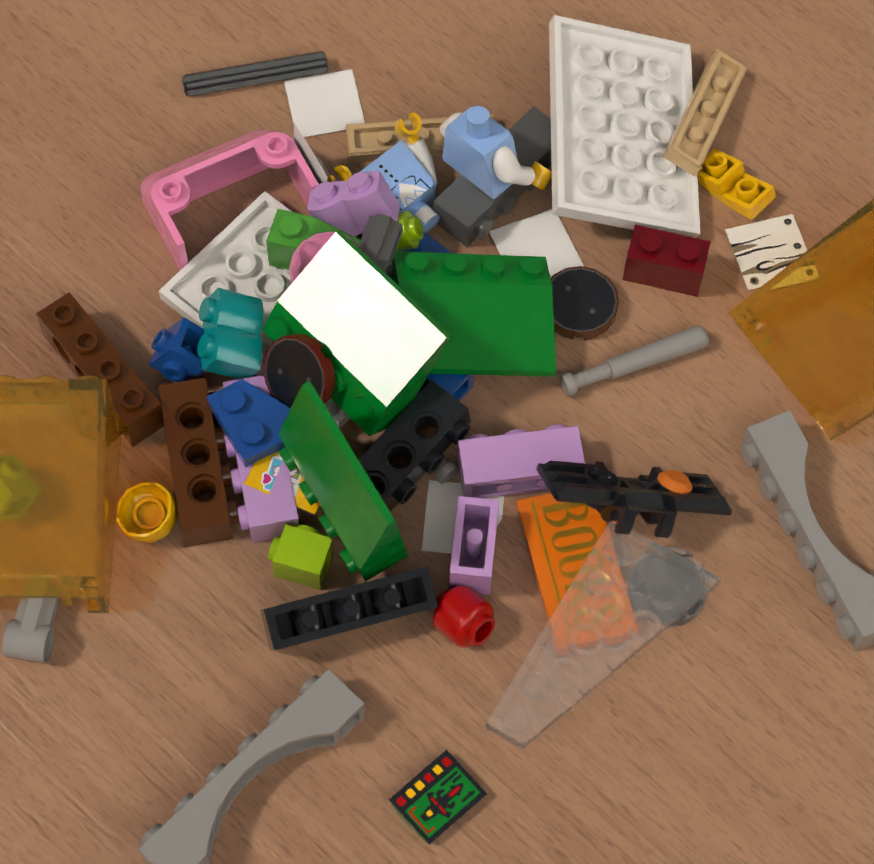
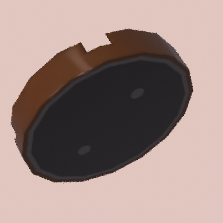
M577 266L565 268L551 277L555 332L570 339H574V337H584V340L593 339L605 333L614 323L619 298L616 287L606 275L596 269Z

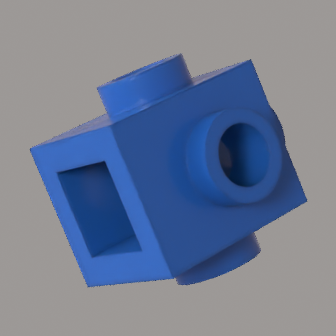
M185 317L167 330L162 328L152 342L151 348L155 351L149 365L160 371L163 377L174 382L188 381L195 375L201 376L205 371L202 369L201 357L198 356L197 348L199 340L204 334L203 328Z

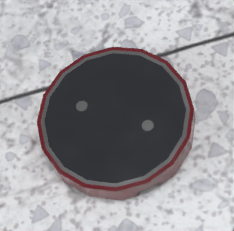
M293 333L274 341L266 352L263 370L267 388L271 397L289 408L292 407L301 386L308 381L311 382L324 404L332 397L335 385L334 367L330 357L325 358L320 350L323 347L317 340L306 334Z

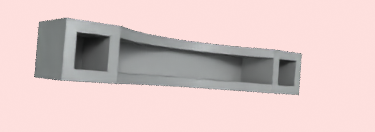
M789 410L747 427L740 446L741 454L745 463L749 467L753 466L760 478L759 486L763 496L768 501L772 500L779 512L778 521L783 532L786 535L791 534L796 543L797 556L801 565L806 570L810 569L817 581L816 590L821 601L825 605H830L834 612L836 627L843 640L850 641L856 652L874 644V576L849 561L830 542L819 526L809 504L805 485V459L809 443Z
M329 669L320 677L317 675L312 676L301 687L299 691L300 696L290 706L284 704L271 715L268 720L270 724L258 736L255 733L251 734L240 744L237 749L238 755L227 765L224 763L219 764L209 773L205 780L207 784L196 795L193 793L187 794L178 802L173 810L175 814L163 826L158 823L146 832L141 839L143 845L138 848L142 860L146 864H211L213 845L221 821L233 800L245 786L266 768L290 755L313 748L329 747L338 744L365 718V703Z

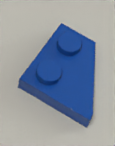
M244 379L206 396L207 404L245 468L284 448L278 434L291 408Z

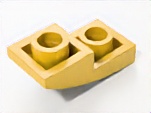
M715 148L707 154L701 169L697 173L698 183L719 201L750 220H753L776 198L774 186L745 173L743 161Z

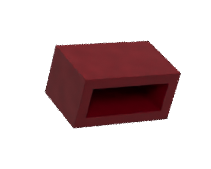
M635 224L622 280L698 297L711 241Z

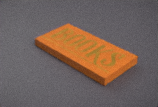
M551 493L516 500L518 517L556 655L637 638V626L608 527L600 513L594 508L587 506V504L557 502Z

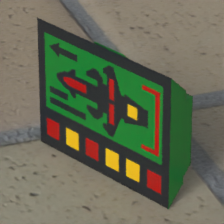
M446 750L393 795L389 801L412 830L430 845L487 793Z

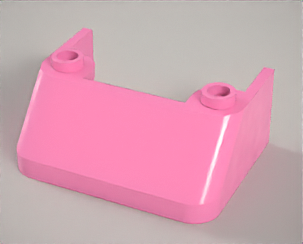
M258 129L150 174L143 180L140 187L142 201L179 270L188 264L185 242L170 216L184 210L195 199L268 168H285L305 205L308 206L310 191L319 184L289 135L268 129Z

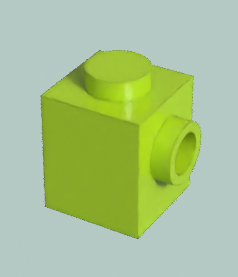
M285 524L281 538L277 536L273 538L268 553V560L272 561L274 576L321 590L334 555L333 539L321 535L318 530L307 525L293 527Z

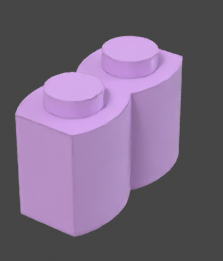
M368 171L358 172L346 181L320 183L310 191L307 211L312 217H316L356 237L364 232L369 216L382 214L392 217L397 222L400 204L381 172Z

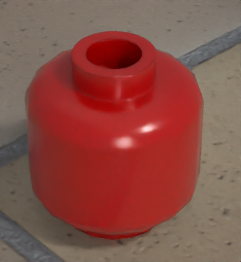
M461 585L451 590L443 591L436 598L438 607L434 608L433 625L438 632L455 645L463 648L473 645L478 646L490 637L495 627L494 608L489 601L473 589Z

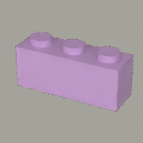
M558 424L549 426L545 430L527 432L524 429H515L505 433V435L488 437L485 434H474L463 440H458L457 461L463 496L491 498L549 491L536 470L538 463L546 464L550 460L585 463L578 426L567 427Z

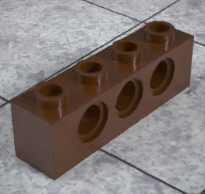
M70 292L36 313L43 336L132 447L164 427L162 407L159 401Z
M206 377L158 385L184 546L189 547L233 539L231 524L239 523L235 499H226L225 487H231L232 480L229 462L220 463L219 451L226 450L222 427L214 428V414L207 404L206 396L216 391L208 392ZM193 421L202 423L201 426L195 429L185 428L188 423ZM197 457L208 458V461L202 465L190 463ZM203 493L215 495L213 499L207 502L196 500Z

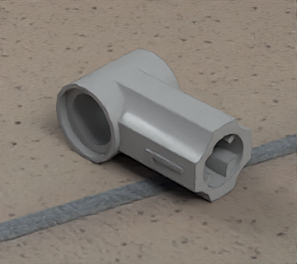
M40 576L26 578L15 620L11 619L5 629L2 644L4 657L44 664L48 662L54 643L53 623L63 591L61 584Z

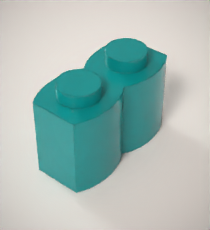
M217 288L210 296L204 298L199 309V319L203 321L204 334L199 340L197 353L201 357L203 371L236 379L252 377L260 370L262 360V338L260 335L263 324L262 300Z

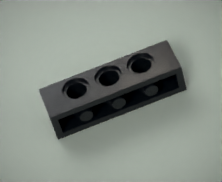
M432 379L359 459L373 485L381 486L385 489L381 498L390 512L399 502L405 504L413 496L417 489L416 483L425 473H433L443 461V453L452 443L457 445L458 440H463L470 430L469 409ZM425 427H434L438 430L437 434L429 439H423L418 436V433ZM406 456L412 459L405 468L397 469L391 466L397 457Z
M426 566L260 611L270 650L275 651L438 607L428 567Z

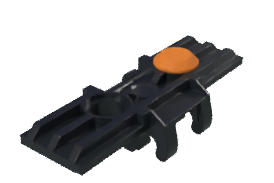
M550 460L546 464L538 463L536 468L557 502L587 504V506L597 510L604 521H618L615 525L616 534L629 535L635 518L639 513L646 524L657 525L654 531L656 537L668 538L673 530L677 511L729 516L732 512L726 499L721 496L718 488L713 485L707 474L685 473L676 470L662 471L660 467H652L649 475H639L637 478L618 477L609 471L603 462L598 461L595 464Z

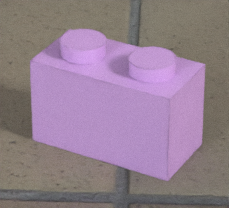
M458 496L449 590L462 585L470 587L478 594L490 595L499 500Z

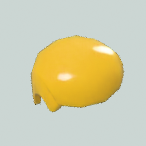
M140 482L126 489L117 503L116 523L126 536L136 542L154 543L167 537L176 526L178 518L176 500L170 491L158 482Z

